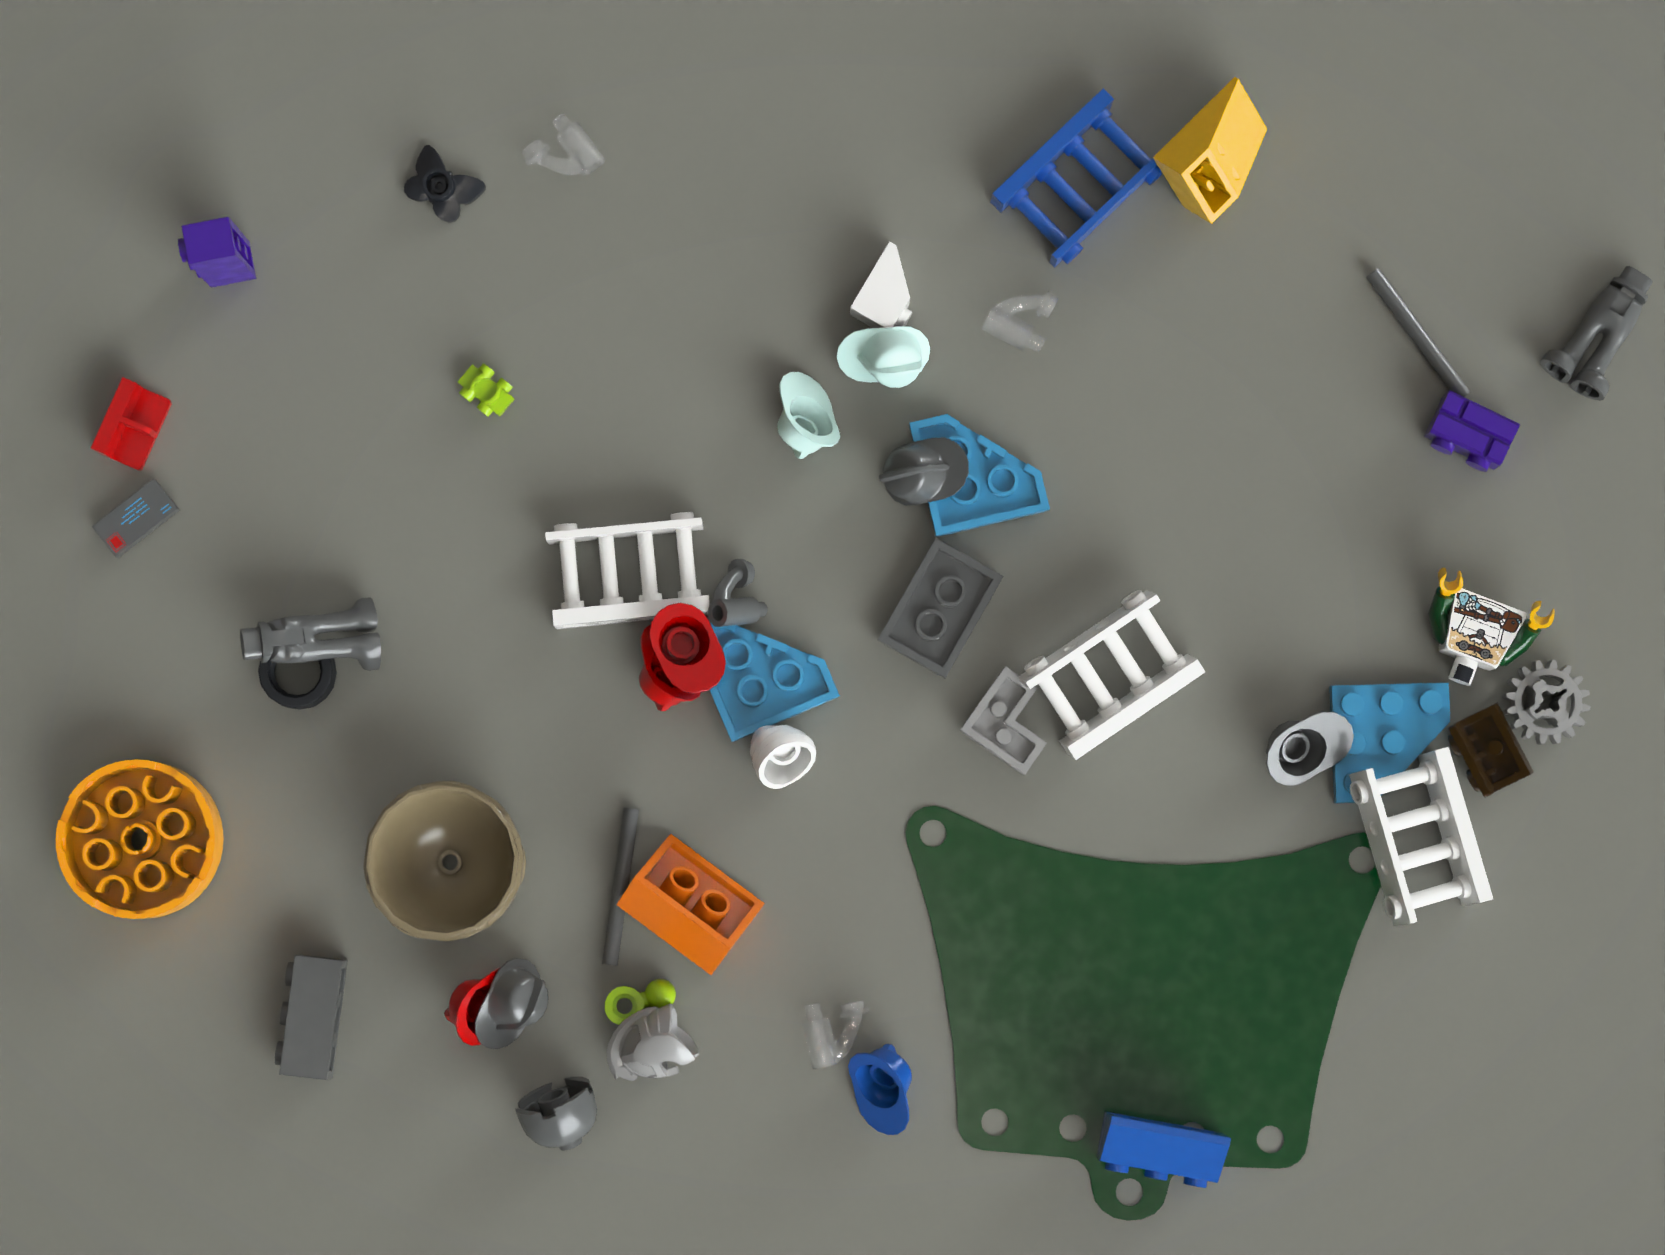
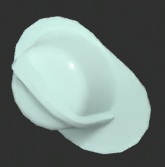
M910 326L867 328L854 331L843 339L838 346L837 360L841 370L848 377L856 381L879 382L890 388H900L914 381L919 372L923 370V367L929 360L930 346L926 336L920 330Z
M789 372L784 375L779 383L783 411L777 423L778 433L783 441L792 448L795 457L798 459H803L809 453H814L822 447L836 445L840 439V432L835 421L831 402L825 390L817 381L801 372Z

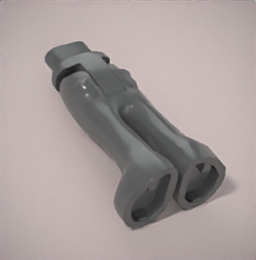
M1626 266L1620 277H1614L1610 285L1593 302L1577 331L1566 346L1561 350L1553 349L1544 354L1540 360L1544 370L1559 382L1567 383L1574 374L1590 343L1598 333H1602L1601 342L1571 383V388L1590 399L1604 400L1610 388L1608 381L1604 377L1605 371L1617 350L1634 328L1642 306L1648 299L1646 292L1653 281L1635 268Z
M371 597L361 598L348 610L319 615L283 617L268 623L258 622L256 628L240 629L243 660L260 658L261 663H267L269 659L271 662L306 663L332 658H354L359 661L364 670H379L381 643L378 632L327 640L315 638L317 634L335 631L352 632L356 630L359 632H374L378 625L374 602Z

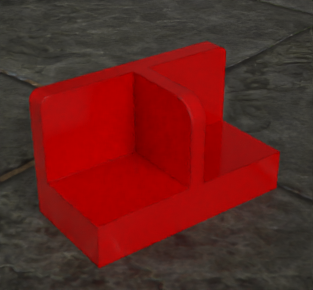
M122 377L91 449L105 457L141 471L170 410L171 400L144 389L136 382Z

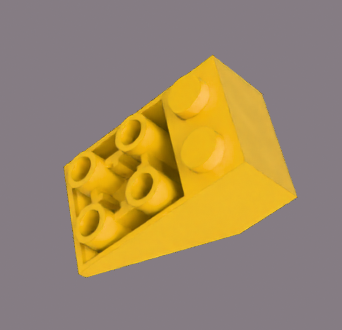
M1234 77L1153 159L1183 207L1212 224L1239 197L1267 128L1238 78Z

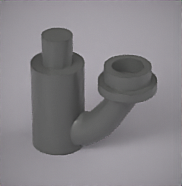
M734 559L729 564L728 572L719 582L715 590L714 600L708 608V617L714 626L754 624L760 617L766 616L768 608L764 602H758L754 597H731L734 587L744 588L753 582L755 569L750 562L744 559Z

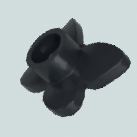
M430 145L424 146L416 162L418 175L408 179L404 185V192L410 199L418 202L429 200L433 204L435 214L442 221L448 223L455 222L459 218L460 204H471L486 190L485 183L478 178L468 175H453L451 171H446L440 155Z

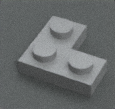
M1005 666L960 731L1024 776L1047 742L1015 721L1037 688L1034 686L1029 689L1023 685L1018 678L1019 675Z

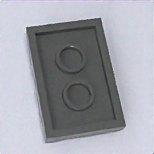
M935 538L877 641L946 679L1004 576Z

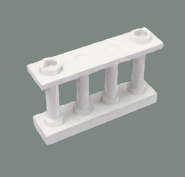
M680 512L671 514V520L585 529H578L576 523L555 525L554 532H545L546 541L549 545L559 544L565 601L561 603V609L552 610L553 626L556 629L653 620L660 610L676 603L693 605L701 610L704 615H708L710 597L709 595L701 596V590L697 589L691 532L703 530L702 518H694L693 512ZM676 532L681 591L678 592V598L662 599V593H658L653 535ZM637 536L642 595H639V602L624 603L623 597H619L614 538ZM598 540L603 599H600L599 606L585 607L584 601H580L575 542Z
M1137 590L1129 594L1121 601L1123 606L1048 657L1039 656L1033 659L1024 667L1026 672L1018 676L1021 683L1029 689L1039 684L1067 728L1065 731L1067 736L1059 740L1066 753L1075 760L1205 673L1198 659L1189 654L1185 656L1182 654L1177 655L1149 611V608L1160 602L1155 593L1148 590L1144 592ZM1135 618L1164 662L1162 665L1164 670L1152 678L1150 676L1145 677L1117 633L1118 629ZM1104 640L1132 684L1130 687L1131 692L1120 700L1112 698L1084 652ZM1070 662L1099 705V714L1087 722L1079 719L1052 677L1053 673Z
M1449 747L1420 754L1418 756L1420 762L1418 768L1379 779L1375 778L1373 768L1349 774L1351 780L1350 793L1360 810L1385 896L1383 900L1384 909L1387 916L1392 920L1393 927L1418 922L1414 909L1453 897H1458L1462 906L1478 904L1493 899ZM1419 783L1426 784L1431 799L1429 806L1387 817L1380 794ZM1434 820L1438 823L1442 837L1440 844L1398 855L1392 832ZM1445 858L1449 861L1453 874L1451 882L1409 894L1403 873L1404 870Z

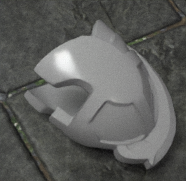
M668 1004L661 1008L653 1006L632 1014L614 1031L607 1048V1062L614 1078L621 1077L629 1081L636 1080L638 1076L663 1078L678 1074L680 1072L678 1065L668 1068L667 1061L685 1065L694 1061L695 1057L699 1056L698 1048L692 1038L677 1026V1012L673 1004Z

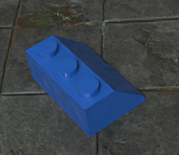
M1105 1111L1097 1159L1106 1162V1170L1128 1173L1129 1167L1145 1169L1144 1177L1167 1181L1168 1174L1183 1176V1184L1206 1188L1207 1181L1218 1183L1230 1147L1231 1138L1221 1132Z

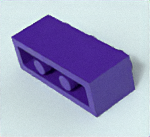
M229 217L181 226L184 237L178 239L181 259L183 262H188L190 270H194L198 278H202L211 288L257 279L250 241Z

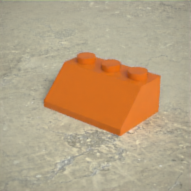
M670 834L633 878L616 905L708 974L712 975L765 903Z

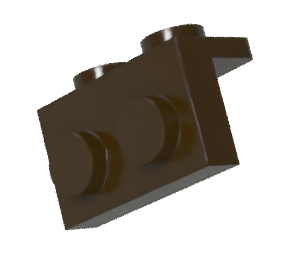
M1498 702L1448 727L1451 733L1448 736L1451 748L1458 757L1463 756L1469 768L1466 771L1467 778L1473 789L1477 792L1481 791L1484 798L1534 773Z

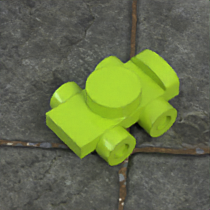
M483 363L479 369L472 364L458 381V384L463 387L459 394L469 402L476 397L480 401L476 408L487 417L492 412L500 417L515 400L508 394L513 387L503 378H500L497 383L492 381L490 378L495 372Z

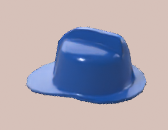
M885 1044L880 1049H876L871 1053H857L852 1056L848 1069L861 1115L878 1132L886 1135L899 1134L906 1129L909 1122V1106L906 1097L912 1081L909 1065L896 1053L895 1047L892 1044Z

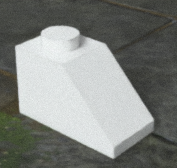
M890 241L850 307L851 316L872 328L905 326L912 314V311L907 309L910 303V295L897 246Z

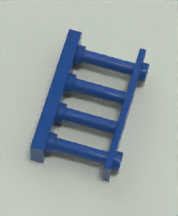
M1104 88L992 193L990 203L1000 213L1008 206L1012 209L1017 208L1057 248L1049 261L1054 268L1062 260L1066 264L1070 263L1083 250L1080 243L1145 181L1151 185L1163 174L1155 160L1151 159L1110 118L1112 113L1109 110L1114 98ZM1091 127L1095 131L1100 129L1139 168L1140 171L1125 185L1083 145L1085 140L1081 136ZM1064 153L1068 157L1072 155L1112 195L1097 212L1055 171L1057 166L1054 162ZM1036 179L1040 183L1045 182L1085 222L1071 237L1068 238L1027 197L1029 192L1026 189Z

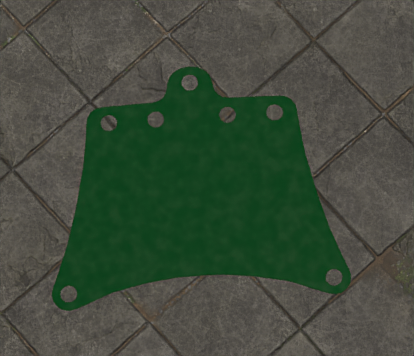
M938 806L923 807L912 815L905 831L906 841L929 913L942 972L953 1041L958 1129L966 1143L973 1148L986 1151L1066 1157L1078 1160L1086 1167L1090 1174L1094 1199L1101 1210L1114 1218L1126 1221L1142 1220L1155 1214L1164 1203L1170 1180L1174 1175L1168 1174L1167 1181L1144 1177L1145 1169L1129 1167L1128 1173L1106 1170V1162L1097 1159L1105 1111L1177 1125L1196 1122L1204 1130L1221 1132L1231 1138L1223 1167L1280 1169L1291 1167L1301 1160L1308 1144L1319 1071L1339 996L1357 942L1381 888L1376 865L1370 872L1364 874L1355 872L1349 865L1350 853L1355 848L1363 846L1371 850L1366 833L1350 834L1291 854L1237 862L1174 865L1112 861L1062 852L1004 836ZM929 820H937L946 828V839L937 847L927 846L920 839V828ZM990 1109H1000L1008 1117V1128L1000 1136L988 1135L982 1128V1117ZM1068 1115H1078L1086 1123V1134L1077 1142L1067 1141L1060 1134V1122ZM1265 1126L1277 1127L1284 1136L1283 1146L1275 1153H1266L1257 1144V1135ZM1124 1179H1135L1143 1188L1142 1199L1136 1205H1123L1116 1197L1117 1185Z

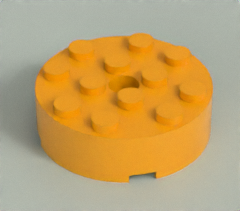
M139 759L124 760L106 765L94 771L82 780L69 795V800L60 820H58L56 828L57 859L70 887L91 907L120 918L148 919L162 917L181 910L192 903L212 881L221 861L223 851L222 821L210 794L188 773L159 762ZM138 828L143 829L148 835L146 845L142 850H135L131 842L132 835Z

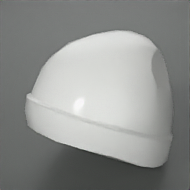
M766 725L758 728L753 733L750 756L753 768L760 781L769 788L778 789L795 782L810 770L815 761L816 747L813 740L799 729L787 725Z

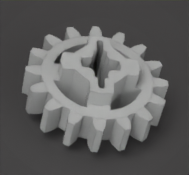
M1540 660L1532 662V672L1525 666L1518 669L1521 679L1511 678L1507 681L1514 690L1502 696L1503 699L1511 701V707L1503 710L1504 715H1514L1515 720L1510 724L1511 729L1520 726L1524 728L1521 736L1522 739H1529L1535 734L1536 744L1538 745L1545 744L1547 736H1549L1552 744L1561 743V733L1567 738L1575 736L1572 725L1578 727L1585 725L1586 722L1579 714L1590 711L1591 706L1582 703V698L1589 695L1590 692L1589 690H1579L1577 685L1581 683L1583 677L1571 678L1569 676L1572 668L1570 665L1557 670L1556 660L1548 661L1546 668L1543 667ZM1539 677H1551L1561 683L1555 686L1547 685ZM1525 691V693L1527 694L1526 707L1523 709L1522 695ZM1558 693V695L1552 698L1553 701L1549 704L1550 708L1535 711L1540 707L1544 696ZM1570 696L1571 708L1568 713L1566 711L1567 697ZM1537 719H1543L1549 725H1553L1554 728H1542L1532 722Z

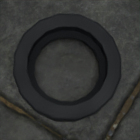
M334 658L318 660L321 670L319 681L312 690L305 694L294 695L282 690L275 677L277 662H271L270 659L267 663H261L260 661L258 669L260 684L268 697L281 706L298 710L311 708L325 700L334 688L337 675Z

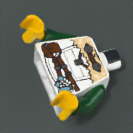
M1441 568L1438 572L1440 587L1435 591L1428 612L1433 638L1439 643V652L1455 658L1448 678L1466 686L1471 685L1477 667L1491 671L1498 666H1507L1526 652L1540 634L1541 628H1547L1552 624L1555 614L1553 608L1548 616H1538L1536 612L1541 607L1542 601H1535L1531 607L1530 619H1526V612L1463 589V578L1460 570L1454 581H1445L1446 568Z

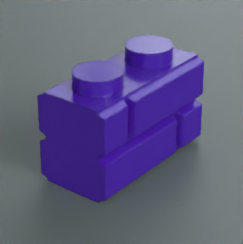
M1449 390L1441 398L1424 437L1432 440L1430 446L1437 451L1452 455L1453 451L1467 457L1466 463L1469 466L1487 472L1488 468L1495 470L1501 466L1520 424Z

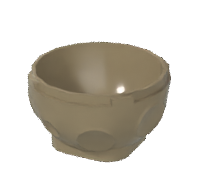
M437 781L417 785L397 795L382 810L367 837L363 868L366 887L376 908L383 913L394 927L412 937L454 941L468 938L490 927L505 913L514 901L525 876L526 856L521 845L518 830L510 815L497 800L461 782ZM448 855H454L457 858L458 864L453 870H448L444 866V860Z

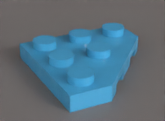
M948 414L909 423L913 442L945 437L955 441L965 451L969 461V474L964 486L955 495L946 499L928 502L936 537L1050 510L1040 470L1009 454L1004 448L981 434L978 435Z
M710 623L723 649L726 660L724 675L719 683L710 689V692L731 742L753 734L760 727L775 725L840 697L824 659L807 654L737 625L716 627Z
M1449 683L1335 685L1329 687L1330 712H1336L1344 716L1352 725L1354 734L1352 747L1345 758L1332 766L1334 803H1355L1350 793L1351 780L1349 774L1373 768L1375 778L1379 779L1404 772L1450 723Z

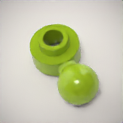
M666 979L651 981L645 991L640 993L632 987H617L608 994L605 1000V1012L613 1023L620 1025L626 1018L646 1007L655 1006L661 1008L665 1005L673 1004L676 998V990L673 984ZM622 998H627L632 1002V1010L627 1014H622L617 1010V1003Z

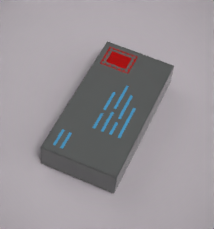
M153 478L94 524L92 528L114 556L119 558L180 510L157 480Z

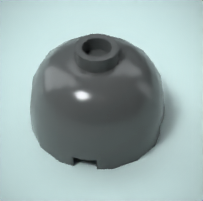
M584 1077L564 1078L567 1086L551 1090L552 1082L545 1084L520 1099L517 1103L519 1109L515 1108L516 1114L524 1132L532 1141L548 1148L559 1147L562 1151L573 1149L582 1143V1137L590 1131L597 1116L595 1095L589 1079Z

